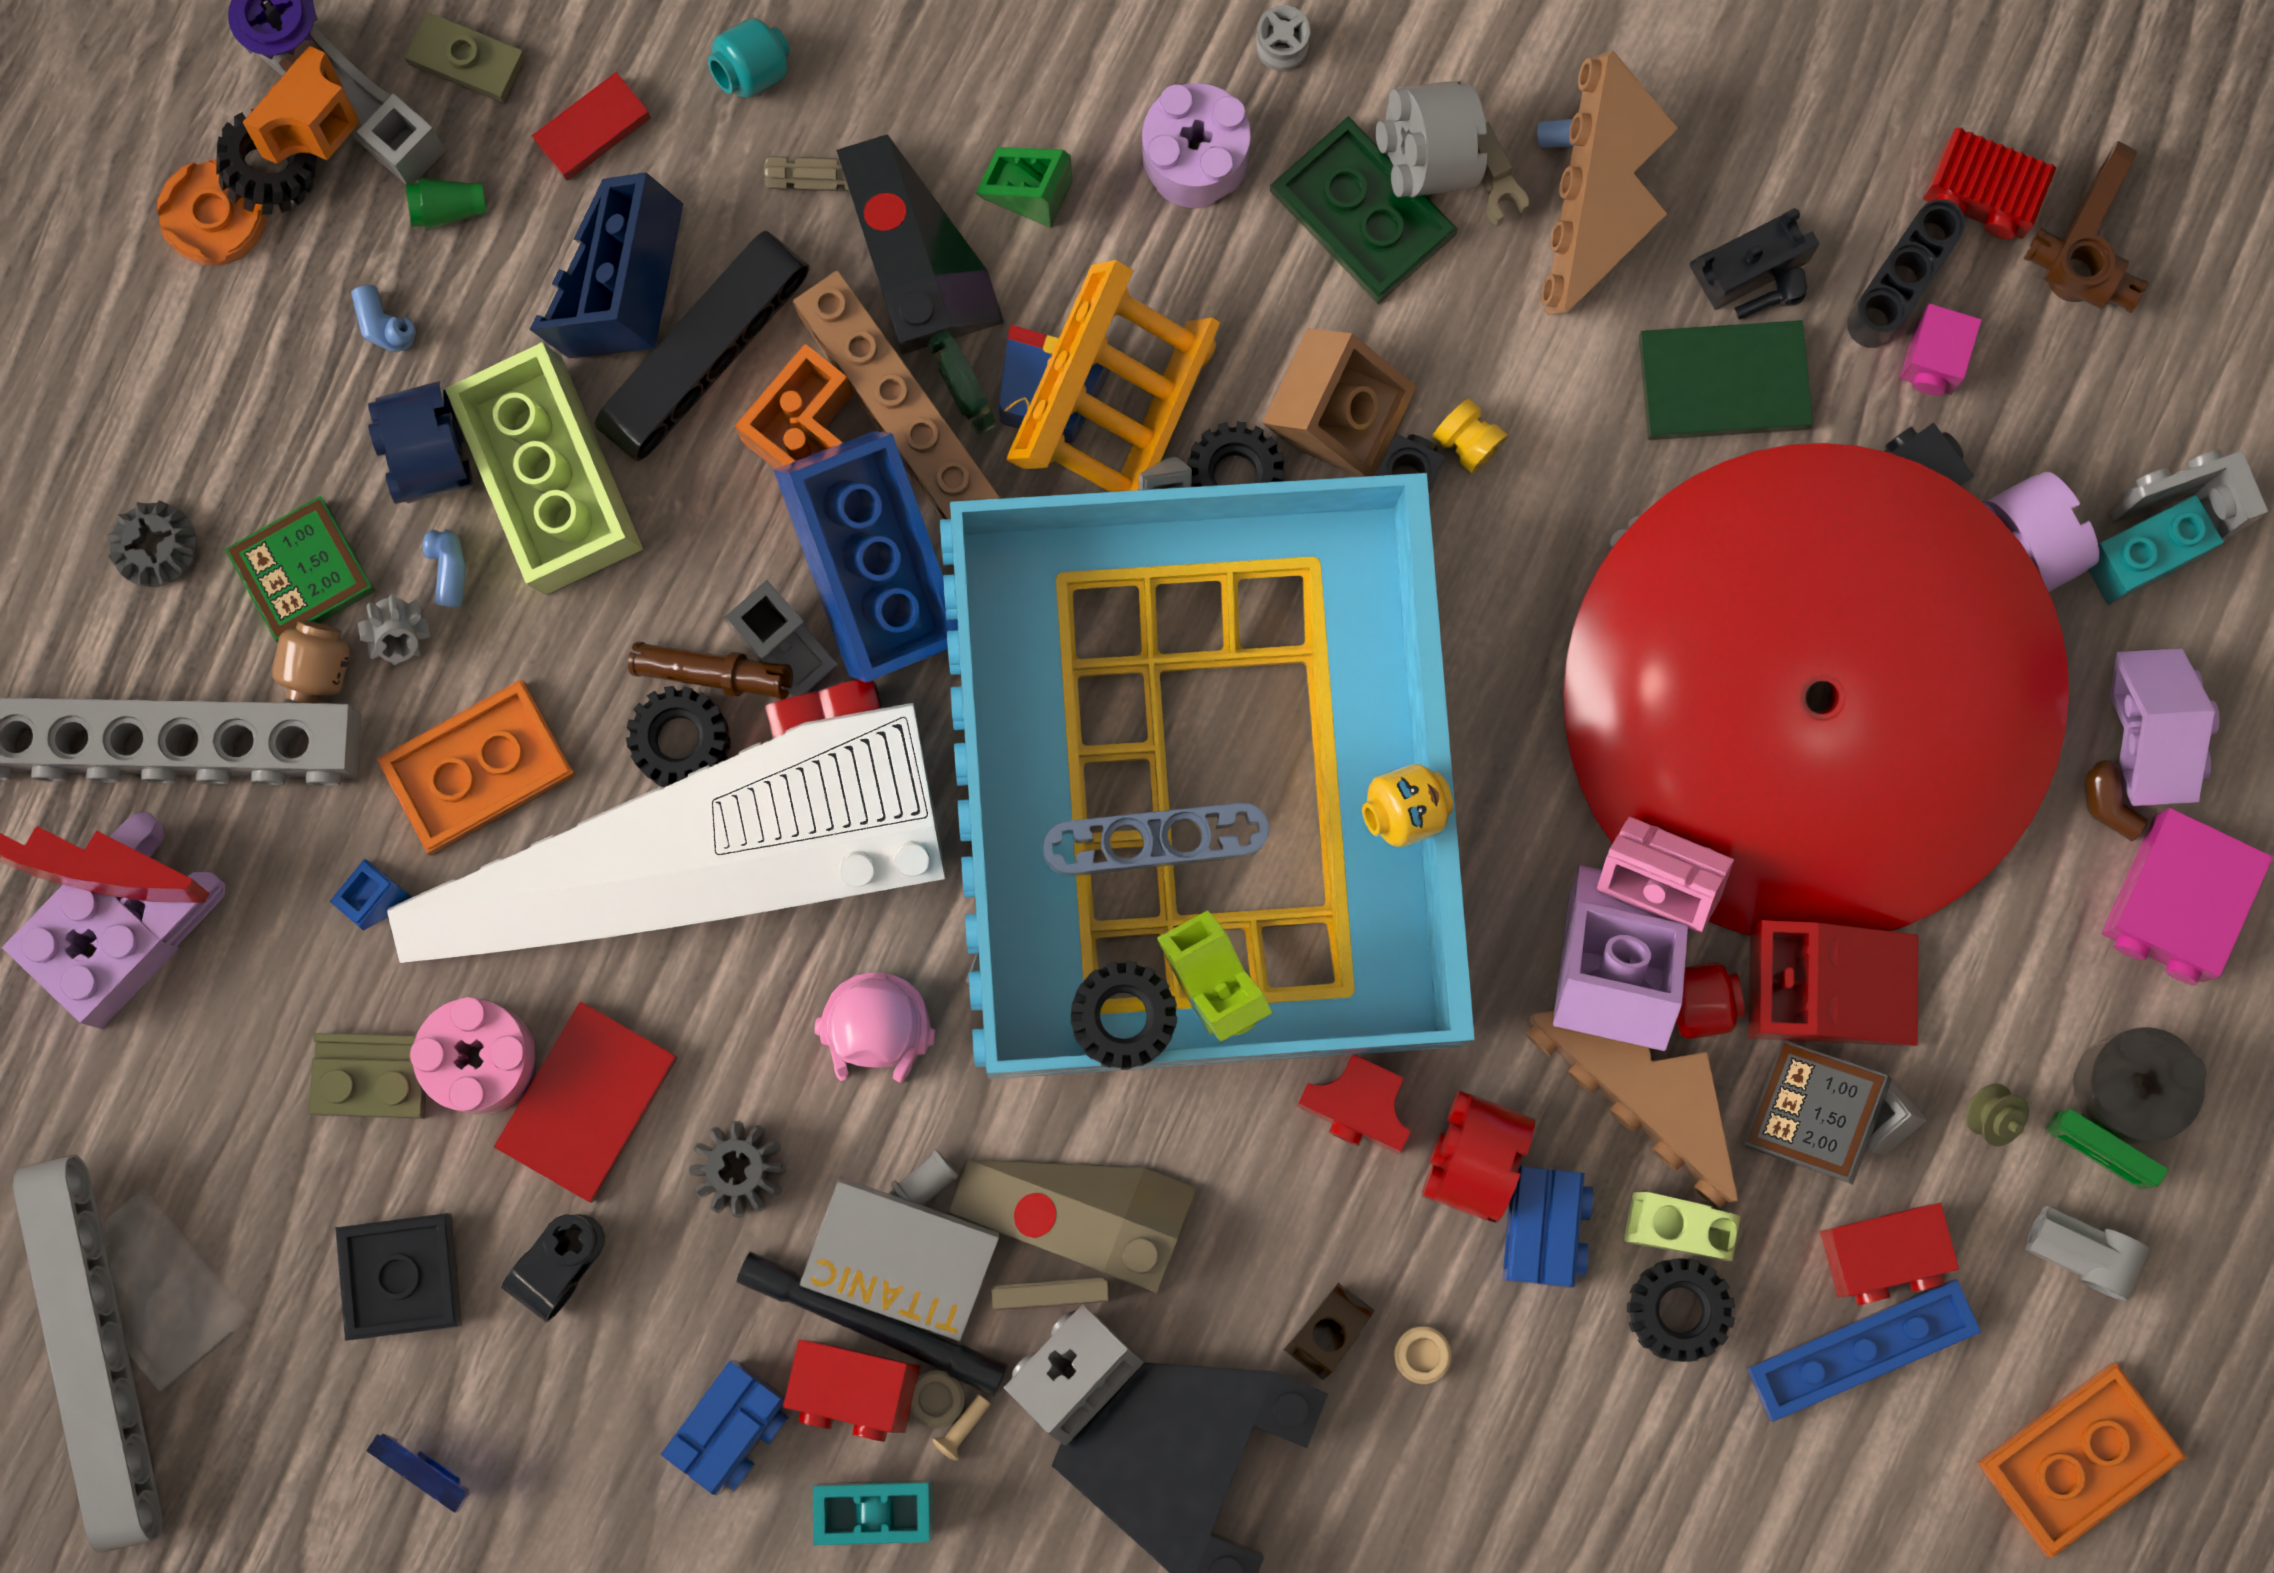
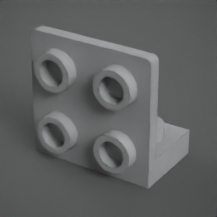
M2220 449L2190 460L2188 462L2189 468L2174 475H2171L2169 468H2164L2139 478L2136 481L2138 486L2121 494L2123 501L2110 512L2113 523L2183 498L2197 495L2221 539L2226 541L2237 536L2269 511L2243 450L2223 457Z

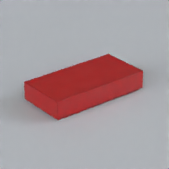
M615 72L531 136L564 179L568 181L648 121L651 116L618 73Z

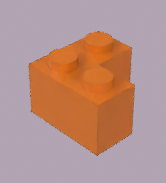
M804 344L735 425L742 443L774 469L842 444L843 442L826 430L825 427L853 396L848 378L807 344Z

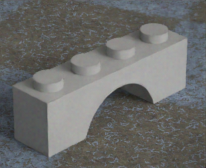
M267 1L265 3L267 19L260 24L269 23L273 29L276 28L279 32L282 30L281 25L283 24L280 16L287 12V10L278 12ZM314 23L310 31L311 41L304 40L295 48L294 55L283 53L274 55L271 60L264 55L257 54L283 76L308 46L325 52L360 121L350 136L403 183H415L446 151L431 125L394 93H387L367 78L325 37Z

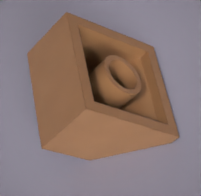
M1307 328L1263 420V424L1292 447L1356 477L1375 476L1417 386L1354 334Z

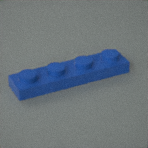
M1955 1279L1751 1365L1746 1369L1769 1421L1774 1422L1977 1335L1981 1331L1958 1280Z

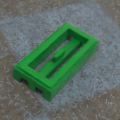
M2070 1108L2066 1111L2054 1112L2045 1128L2048 1130L2047 1133L2138 1189L2160 1186L2169 1170Z

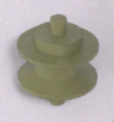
M1990 1084L1972 1097L1966 1111V1124L1975 1134L1983 1135L1989 1144L2004 1146L2023 1133L2029 1117V1107L2025 1099L2018 1095H2012L2010 1090L2003 1084Z

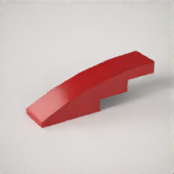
M38 826L35 827L25 845L0 833V862L37 878L72 888L76 887L95 894L149 902L204 903L210 894L193 879L97 830L85 850Z

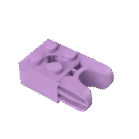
M150 812L132 815L110 836V838L150 858L165 838L162 824ZM193 872L187 877L196 881L210 893L204 903L141 901L95 894L76 887L72 888L62 885L3 945L2 949L79 1023L102 1029L179 950L178 945L220 902L225 895V883L216 874L211 872ZM92 939H96L91 943L97 948L91 957L86 956L88 943Z
M1578 865V871L1574 878L1567 904L1553 1026L1665 1051L1682 1005L1688 925L1669 921L1597 891L1602 869Z

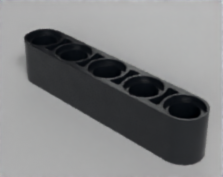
M763 231L757 235L606 402L596 417L595 427L635 461L638 462L646 458L797 291L807 277L810 265L769 231Z

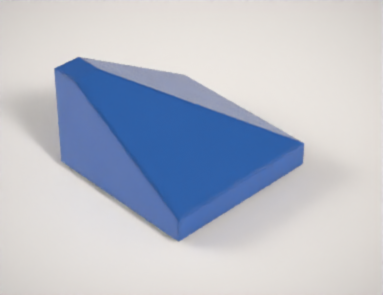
M364 859L332 897L330 902L358 927L365 930L388 918V908L413 896L371 862Z

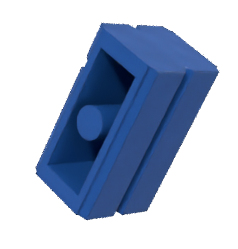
M1519 1166L1518 1173L1521 1175L1508 1208L1502 1281L1573 1288L1575 1287L1576 1277H1585L1587 1272L1588 1243H1580L1579 1234L1581 1220L1589 1221L1591 1218L1593 1187L1584 1186L1585 1173Z
M730 1360L662 1451L661 1455L715 1496L721 1494L726 1486L735 1492L755 1466L748 1459V1456L759 1441L762 1440L770 1445L787 1423L789 1417L782 1412L785 1396L737 1360Z

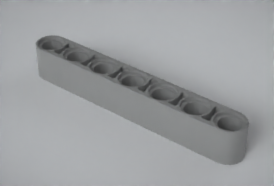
M69 1155L21 1167L14 1175V1196L88 1541L94 1550L102 1553L155 1541L159 1538L162 1531V1511L88 1168L77 1155Z

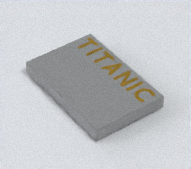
M839 1177L803 1272L800 1286L960 1341L998 1242L999 1232Z

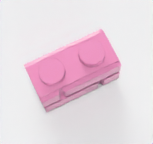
M1628 817L1609 849L1598 882L1597 891L1669 921L1687 924L1688 929L1702 934L1721 899L1734 859L1673 835L1659 827L1651 826Z

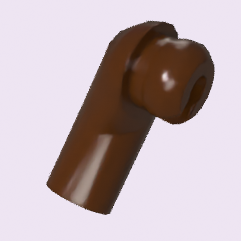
M2099 761L2094 765L2093 769L2088 771L2085 779L2088 811L2096 820L2128 840L2134 841L2145 827L2148 819L2123 804L2121 781L2123 774L2121 768L2112 761Z

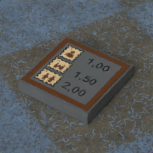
M1782 1040L1743 1144L1755 1151L1853 1185L1892 1079L1889 1075Z

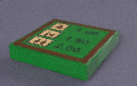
M321 496L225 549L277 643L281 633L286 629L296 628L298 621L320 623L375 592L372 583L338 522Z

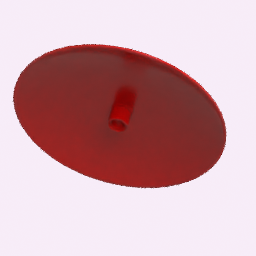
M1830 443L1785 445L1754 451L1721 462L1692 476L1666 493L1641 514L1613 546L1598 568L1584 595L1572 628L1565 662L1563 685L1564 725L1572 764L1580 788L1593 816L1610 842L1613 844L1628 817H1632L1734 859L1723 894L1709 922L1749 936L1750 928L1761 920L1815 922L1892 931L1923 919L1964 895L2001 862L2032 822L2047 794L2059 762L2066 732L2069 704L2068 662L2063 632L2054 603L2035 564L2022 544L2002 520L1973 494L1948 477L1920 463L1885 451L1856 445ZM1825 681L1831 688L1832 699L1825 709L1811 711L1805 700L1806 692L1813 683Z

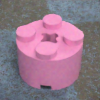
M465 997L449 1002L429 1015L416 1035L414 1044L411 1047L410 1059L419 1084L434 1101L456 1111L483 1115L504 1111L517 1103L525 1095L535 1075L536 1046L530 1029L517 1015L492 1002ZM473 1046L482 1049L479 1056L484 1062L479 1068L467 1065L470 1061L467 1053Z

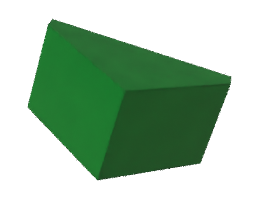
M997 147L975 194L986 201L1051 228L1073 182L1071 155L1064 150Z

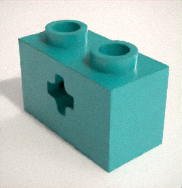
M2195 495L2098 544L2099 561L2088 571L2109 606L2204 558L2224 542L2199 498Z
M933 1480L819 1483L813 1486V1546L930 1542L934 1539Z

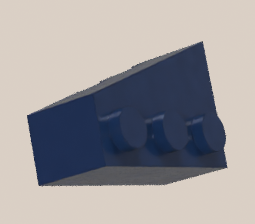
M647 172L602 179L574 237V240L580 245L567 272L558 270L552 282V285L558 289L545 317L536 315L529 330L567 358L654 349L656 347L684 203Z

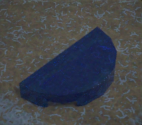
M383 1433L382 1435L377 1434L366 1450L368 1453L452 1512L456 1513L461 1510L470 1493L469 1488L460 1486V1478L421 1451L417 1455L398 1443V1439Z

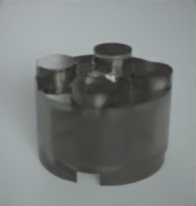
M2141 1027L2108 1036L2092 1045L2078 1062L2074 1074L2073 1087L2074 1094L2077 1096L2083 1112V1117L2127 1144H2142L2172 1138L2184 1131L2195 1120L2203 1105L2207 1072L2202 1059L2196 1056L2193 1050L2179 1037L2158 1028ZM2137 1076L2141 1077V1085L2146 1089L2145 1095L2140 1097L2137 1096L2139 1086L2132 1082V1078Z

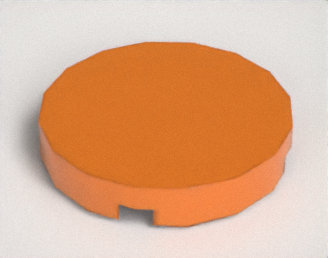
M208 159L210 162H202L197 165L193 162L181 167L166 181L157 200L160 229L164 239L183 258L202 266L225 265L244 257L259 242L266 226L267 214H262V204L256 203L253 212L244 209L243 197L236 204L228 198L229 188L222 190L218 183L219 174H216V159Z

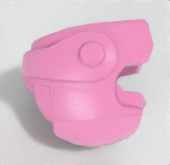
M886 973L855 975L841 983L832 992L824 1007L822 1016L816 1018L815 1034L820 1036L822 1045L829 1046L833 1058L834 1071L839 1081L848 1079L849 1072L846 1062L857 1066L874 1068L892 1067L897 1064L892 1079L903 1083L909 1075L918 1055H925L928 1047L933 1046L935 1043L936 1030L931 1028L928 1010L921 993L908 981Z

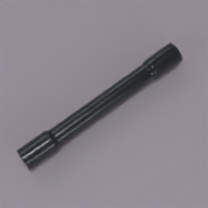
M751 1251L744 1260L737 1277V1283L777 1301L794 1304L939 1368L950 1377L995 1396L1008 1364L965 1345L953 1344L903 1321L800 1286L802 1277L796 1271Z

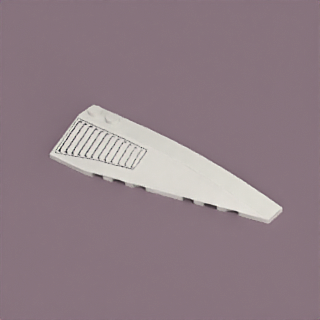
M914 703L804 722L786 730L785 734L763 744L759 742L739 751V754L711 767L709 765L688 774L687 778L664 788L658 787L578 823L577 827L557 836L551 835L531 844L530 848L503 860L499 858L481 866L480 870L458 880L452 879L388 908L387 913L399 962L460 957L614 937L733 918L945 879L944 857Z

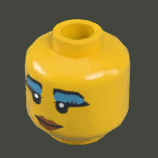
M1410 764L1373 779L1368 787L1367 802L1362 806V814L1367 828L1373 835H1381L1384 841L1393 847H1406L1442 832L1447 824L1448 815L1453 811V798L1446 780L1437 771L1432 772L1422 764Z

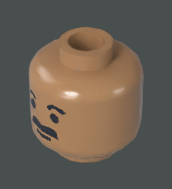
M298 621L296 628H289L281 633L271 676L279 685L287 688L286 698L300 703H319L320 696H333L341 691L351 655L349 644L340 639L341 630L320 623Z

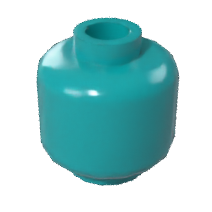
M756 18L746 19L715 37L711 45V55L708 57L709 70L717 85L725 93H734L740 98H752L784 79L787 74L786 57L790 54V47L784 34L777 27L770 28L766 23Z

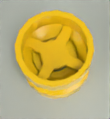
M1467 398L1445 418L1433 433L1432 438L1443 448H1454L1456 446L1455 452L1459 455V464L1470 474H1474L1494 456L1506 442L1509 435L1498 424H1489L1487 421L1481 423L1482 409L1471 398Z

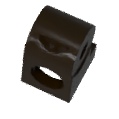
M1338 1282L1283 1350L1324 1380L1338 1366L1359 1337L1360 1331L1375 1310Z

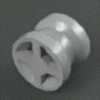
M1281 5L1267 10L1260 18L1256 39L1257 55L1261 62L1269 69L1279 72L1290 71L1298 67L1306 59L1309 50L1310 23L1305 14L1295 7ZM1278 42H1279V43H1287V44L1289 45V48H1287V46H1279V45H1278V46H1274V45L1277 44Z

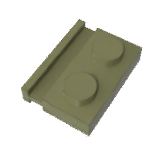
M314 1033V1042H316L315 1057L312 1058L308 1114L318 1116L425 1119L426 1092L416 1078L410 1059L411 1047L416 1036Z

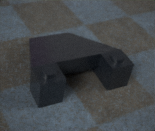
M1144 1362L1066 1446L1062 1443L1060 1444L1052 1467L1169 1573H1258L1264 1559L1261 1552L1212 1532L1253 1426L1307 1448L1328 1393L1274 1371Z

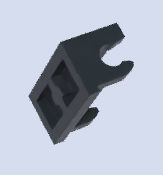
M1793 208L1740 237L1698 256L1690 262L1689 266L1714 310L1774 281L1775 276L1780 271L1799 268L1809 263L1820 243L1813 231L1803 235L1799 230L1797 219L1800 218V212L1798 209Z

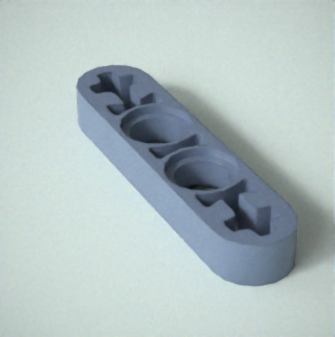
M1232 803L1065 821L1056 824L1048 831L1044 839L1043 855L1050 869L1061 876H1081L1239 859L1252 856L1262 849L1269 835V823L1261 809L1250 803ZM1238 815H1244L1248 825H1257L1258 833L1250 836L1249 845H1239L1237 836L1232 835L1218 838L1220 850L1209 849L1211 829L1206 819L1207 817L1218 818L1216 829L1232 827ZM1179 821L1194 823L1201 833L1199 847L1188 853L1175 850L1168 840V831L1173 824ZM1132 827L1138 830L1144 841V847L1140 854L1134 858L1125 859L1117 856L1112 851L1110 838L1117 829ZM1090 830H1103L1101 850L1106 862H1093L1095 850L1077 853L1076 863L1065 864L1063 855L1053 854L1052 847L1061 844L1062 835L1073 834L1075 843L1082 844L1093 842L1094 838Z

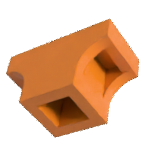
M308 46L243 121L246 130L263 158L279 164L291 155L311 153L328 160L360 123L325 52Z

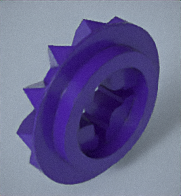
M231 0L228 11L230 29L236 40L250 54L254 52L272 60L274 55L283 53L294 55L295 48L304 40L311 41L310 31L314 21L318 20L313 0H268L270 5L274 6L278 12L287 10V12L280 16L283 24L281 25L282 30L279 32L276 28L273 29L269 23L260 24L267 19L265 12L267 8L264 4L267 0Z

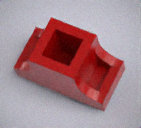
M1354 1054L1351 1055L1341 1077L1327 1085L1308 1083L1296 1106L1332 1123L1329 1130L1330 1134L1356 1146H1359L1364 1138L1399 1154L1402 1152L1411 1132L1400 1123L1394 1107L1396 1094L1404 1078Z

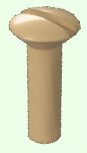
M978 1394L945 1437L932 1438L934 1446L947 1458L955 1461L959 1460L958 1446L989 1409L991 1404Z

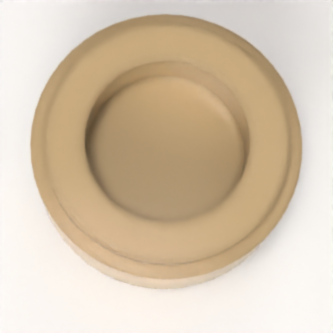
M1414 1327L1405 1331L1398 1338L1393 1352L1394 1363L1399 1373L1407 1380L1418 1384L1433 1383L1443 1377L1450 1366V1345L1439 1331L1430 1327Z

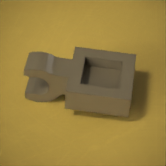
M1488 121L1486 122L1487 135L1477 136L1478 154L1487 153L1486 170L1481 182L1489 195L1486 205L1487 217L1497 227L1502 224L1504 215L1498 206L1501 201H1512L1516 205L1518 212L1523 215L1527 213L1529 199L1526 192L1515 182L1511 174L1513 167Z

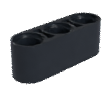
M1936 199L1926 203L1920 209L1850 312L1847 328L1851 338L1857 344L1866 348H1877L1885 345L1902 325L1964 232L1965 217L1962 210L1955 203ZM1933 223L1940 226L1946 235V239L1938 240L1932 238L1926 233L1924 224ZM1895 266L1909 267L1914 271L1917 282L1909 283L1901 280L1896 274ZM1876 308L1881 310L1888 319V325L1878 326L1873 324L1867 318L1865 309Z

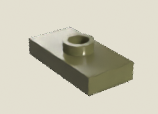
M426 11L404 58L410 66L505 103L526 56L521 49Z

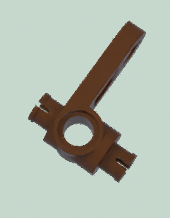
M2120 141L2114 144L2106 156L2064 238L2060 239L2046 232V229L2041 227L2029 246L2031 248L2027 250L2024 259L2047 269L2043 280L2048 282L2051 290L2059 298L2069 302L2086 301L2099 309H2103L2108 301L2126 309L2125 311L2132 313L2143 296L2141 292L2146 290L2149 282L2125 272L2129 261L2116 255L2109 242L2096 234L2137 154L2136 149ZM2077 259L2086 263L2090 268L2091 276L2085 277L2076 273L2072 268L2071 260Z

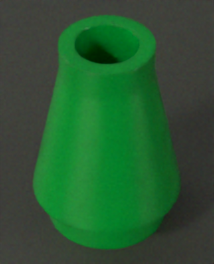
M418 178L419 183L405 184L411 228L425 226V231H429L473 216L486 215L482 182L464 183Z

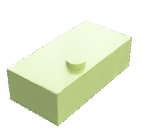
M541 342L445 388L527 585L547 595L643 550L564 360L560 355Z

